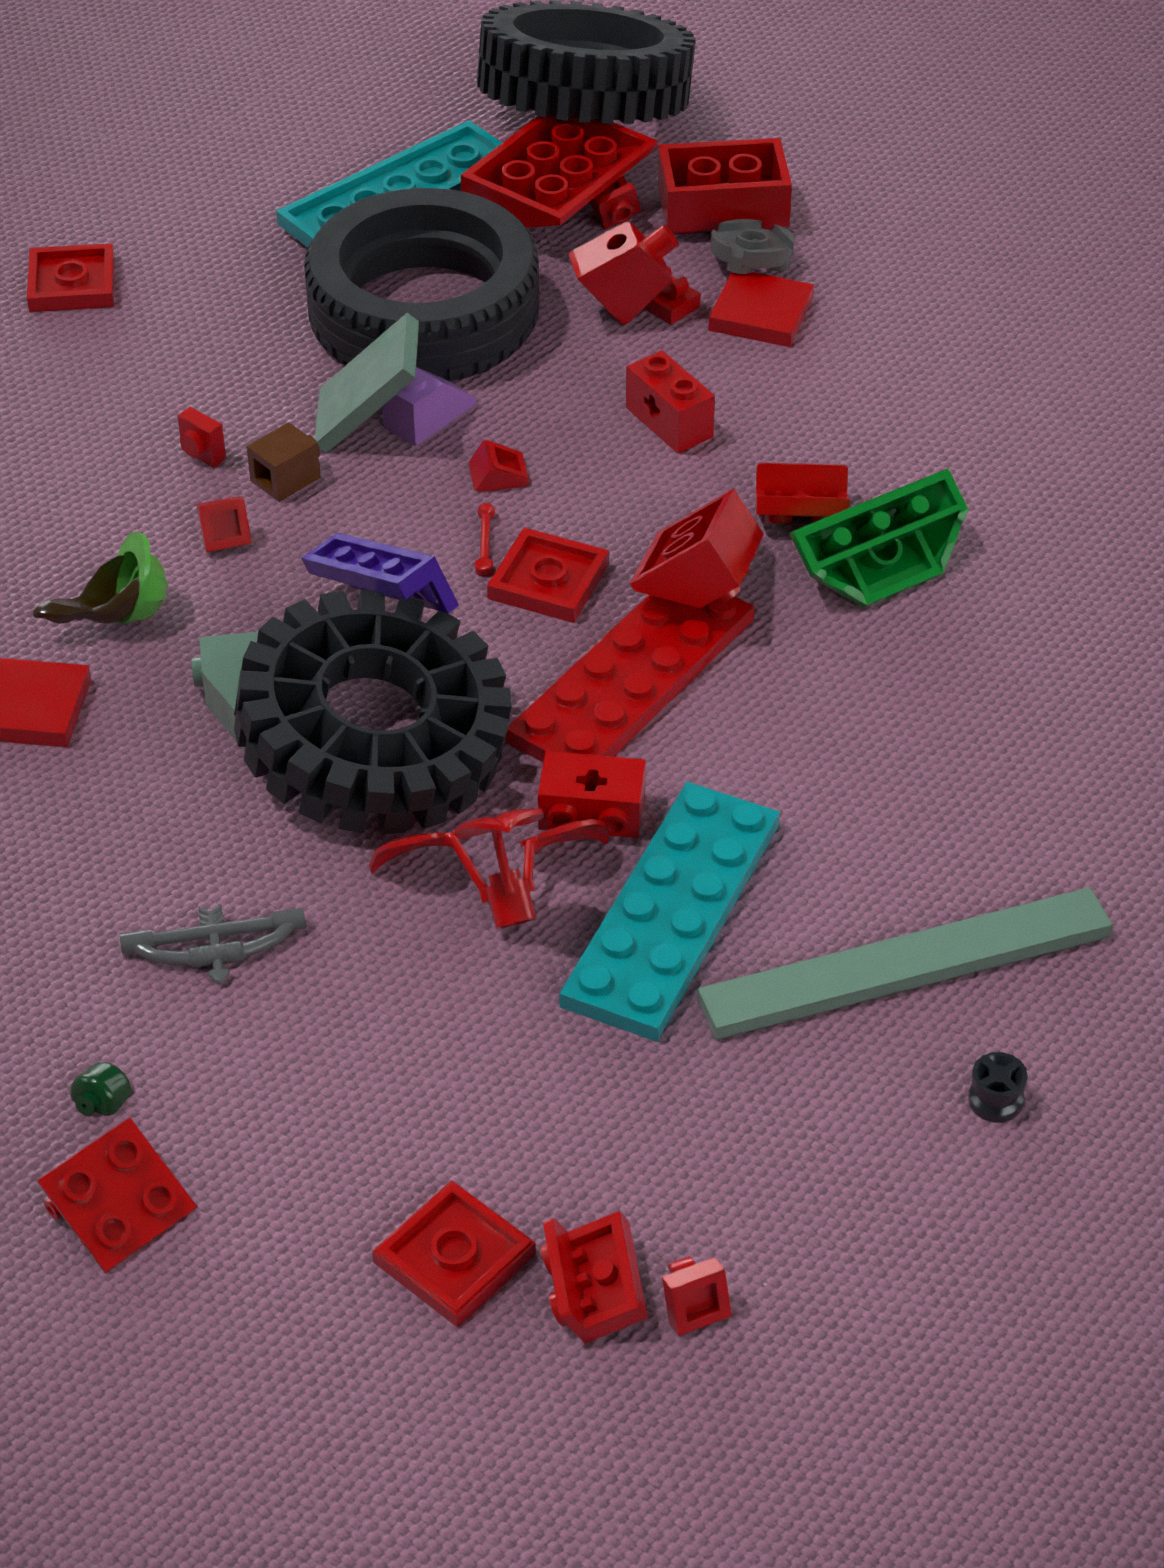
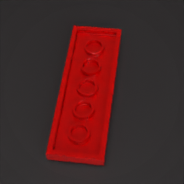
M648 595L508 726L506 743L541 762H544L545 751L614 757L754 620L755 606L735 596L723 604H717L714 600L702 608Z

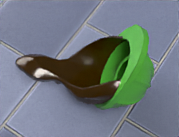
M135 531L127 536L117 556L99 567L79 597L73 599L57 598L43 602L34 609L33 616L58 624L87 619L97 623L110 624L117 622L122 625H128L132 621L147 619L159 610L163 600L167 597L166 589L168 582L166 580V573L160 561L151 554L150 544L146 535Z

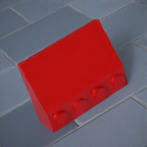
M557 115L537 116L462 173L461 192L480 196L500 205L513 214L525 228L558 226L658 148V140L615 122L613 124H602L600 120H591L590 123L579 122V118L569 117L567 121L556 119Z

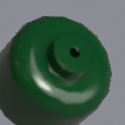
M98 1062L89 1066L75 1078L71 1084L70 1096L81 1114L89 1116L96 1112L104 1116H110L115 1114L132 1093L129 1079L120 1068L108 1062Z

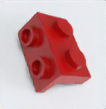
M759 462L756 466V515H765V522L791 523L792 516H811V523H814L848 509L850 498L847 493V465Z
M620 1211L569 1232L555 1218L543 1222L546 1244L541 1246V1255L548 1272L552 1276L555 1292L549 1295V1302L554 1317L562 1327L568 1326L586 1344L648 1318L630 1223Z

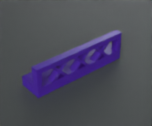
M335 533L301 558L309 574L349 584L350 587L356 589L376 591L385 594L386 597L400 600V598L406 600L410 597L425 602L424 607L445 613H450L459 606L435 556Z

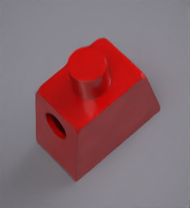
M624 222L574 249L568 255L577 279L625 326L670 283L671 276L663 257L678 247L679 243L665 224L645 237L631 222Z

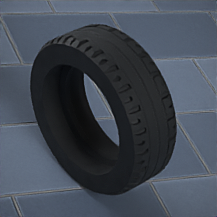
M439 188L401 189L373 195L347 206L332 216L314 236L306 251L304 272L310 326L320 344L344 365L352 361L402 316L409 313L419 321L416 367L449 382L485 372L508 359L527 340L537 323L539 316V256L535 241L530 232L513 214L500 205L480 196ZM417 267H438L457 270L485 282L467 294L448 300L427 303L393 301L375 296L361 289L362 286L382 275Z

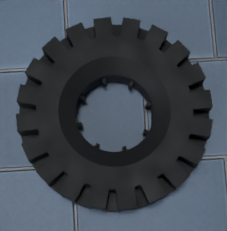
M360 590L357 610H352L344 591L320 594L318 611L306 599L286 607L283 622L274 616L258 630L257 642L250 641L243 657L234 715H236L234 731L238 747H245L244 762L255 778L268 774L266 790L283 804H286L302 792L299 814L321 824L333 806L342 808L339 829L358 833L365 832L368 813H377L382 834L407 833L411 812L423 830L444 823L449 807L457 814H461L476 802L478 790L480 789L484 792L487 790L496 774L497 765L500 763L510 722L509 716L512 708L510 688H503L506 674L498 658L486 659L489 645L474 630L457 638L461 620L449 613L438 611L427 623L421 622L425 602L410 597L406 600L400 598L394 613L385 611V594L368 590ZM358 678H371L386 681L402 688L418 702L421 711L419 720L406 727L394 730H372L346 721L335 713L325 699H327L329 689L341 682Z

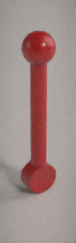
M490 503L481 504L477 510L478 516L481 518L480 558L475 561L474 565L475 573L481 577H486L493 573V561L489 559L490 521L495 515V508Z

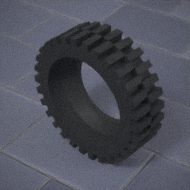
M530 1V5L522 2L513 3V7L502 5L499 6V9L493 8L489 10V13H485L483 18H481L477 87H480V91L483 94H488V98L500 100V104L504 106L516 105V110L522 112L534 110L535 115L543 117L549 114L557 115L556 119L568 121L570 117L579 118V122L590 123L591 120H600L602 124H613V120H619L623 124H633L634 119L643 123L653 122V118L659 120L668 119V115L676 116L680 114V111L684 112L689 105L696 38L693 37L694 34L691 31H687L686 27L676 25V22L670 19L661 20V16L655 14L646 16L644 11L635 9L625 11L624 7L620 6L607 8L599 3H592L591 6L582 5V2L571 1L570 4H563L561 1H549V4H544L541 1Z

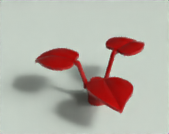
M518 809L501 813L495 818L483 817L465 822L455 827V832L417 834L393 840L374 851L369 867L371 874H373L386 862L412 850L426 846L451 847L479 890L482 903H490L495 928L500 929L537 919L530 892L536 891L533 882L534 854L538 849L545 845L572 840H594L608 844L609 837L604 822L597 819H588L566 823L527 838L519 843L520 848L525 850L523 878H521L519 869L510 870L501 831L509 833L513 827L539 821L544 817L542 809ZM485 833H492L500 872L488 876L490 886H487L458 838L466 839Z

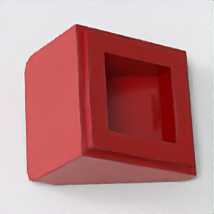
M483 440L469 461L472 483L476 491L485 492L526 487L529 483L521 451L489 440Z

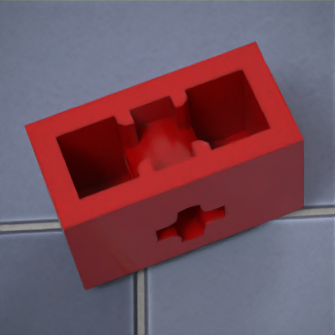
M663 350L626 366V408L677 454L714 437L715 395Z
M545 751L537 794L538 809L543 810L544 817L538 821V829L549 830L574 821L597 819L605 823L608 836L639 838L646 791V759Z

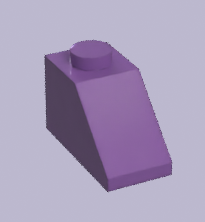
M416 367L415 379L382 406L383 425L385 429L417 446L476 404V397L449 381Z

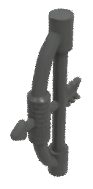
M219 904L212 911L201 907L198 908L201 924L198 927L152 933V930L149 929L120 933L119 935L122 954L137 953L145 959L156 963L190 965L192 968L213 965V970L208 971V976L215 983L222 984L230 973L228 968H223V964L241 962L245 957L276 946L293 930L306 928L304 908L272 912V916L224 923L222 905ZM274 929L273 933L247 943L233 941L220 944L219 940L220 936ZM206 938H209L210 945L190 947L188 952L154 949V946Z

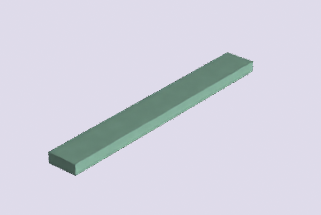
M1091 887L700 987L697 990V1001L715 1040L1111 937L1113 924Z

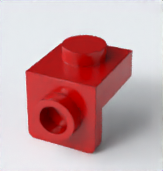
M621 176L589 202L604 229L617 223L626 222L632 216L641 212L636 189L632 183H627L624 176Z

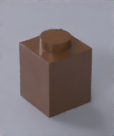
M289 422L246 446L250 481L278 502L321 478L319 464L320 448L318 443L311 435L303 433Z

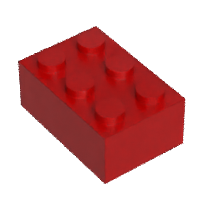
M780 138L659 145L658 189L665 225L672 233L691 234L693 232L712 231L713 229L718 231L720 223L736 219L762 221L761 229H773L775 224L782 227L790 226L792 183Z

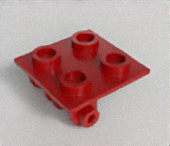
M130 1117L37 1180L39 1186L48 1196V1199L43 1202L47 1212L55 1220L63 1216L104 1273H107L197 1208V1205Z

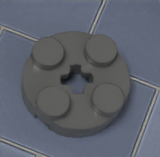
M729 220L719 224L718 232L714 229L712 230L710 250L714 256L727 262V269L733 273L747 274L752 271V268H769L776 271H785L790 268L795 237L789 230L776 224L773 232L761 229L762 221Z

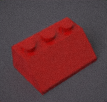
M733 488L657 532L629 584L635 592L702 608L714 600L717 604H723L741 591L740 585L744 577L750 572V563L758 554L756 550L764 533Z

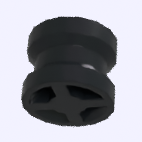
M991 1052L982 1055L975 1061L972 1069V1084L968 1094L969 1106L977 1116L986 1121L1001 1123L1012 1120L1020 1114L1023 1107L1024 1091L1028 1080L1027 1069L1021 1060L1011 1054Z

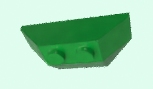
M949 468L794 530L790 533V536L810 577L864 608L943 574L955 546L961 524L964 522L969 509Z

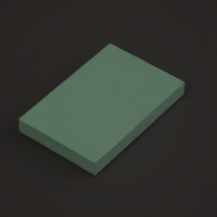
M409 313L402 316L320 387L314 439L318 443L319 448L325 453L333 449L415 379L419 321Z

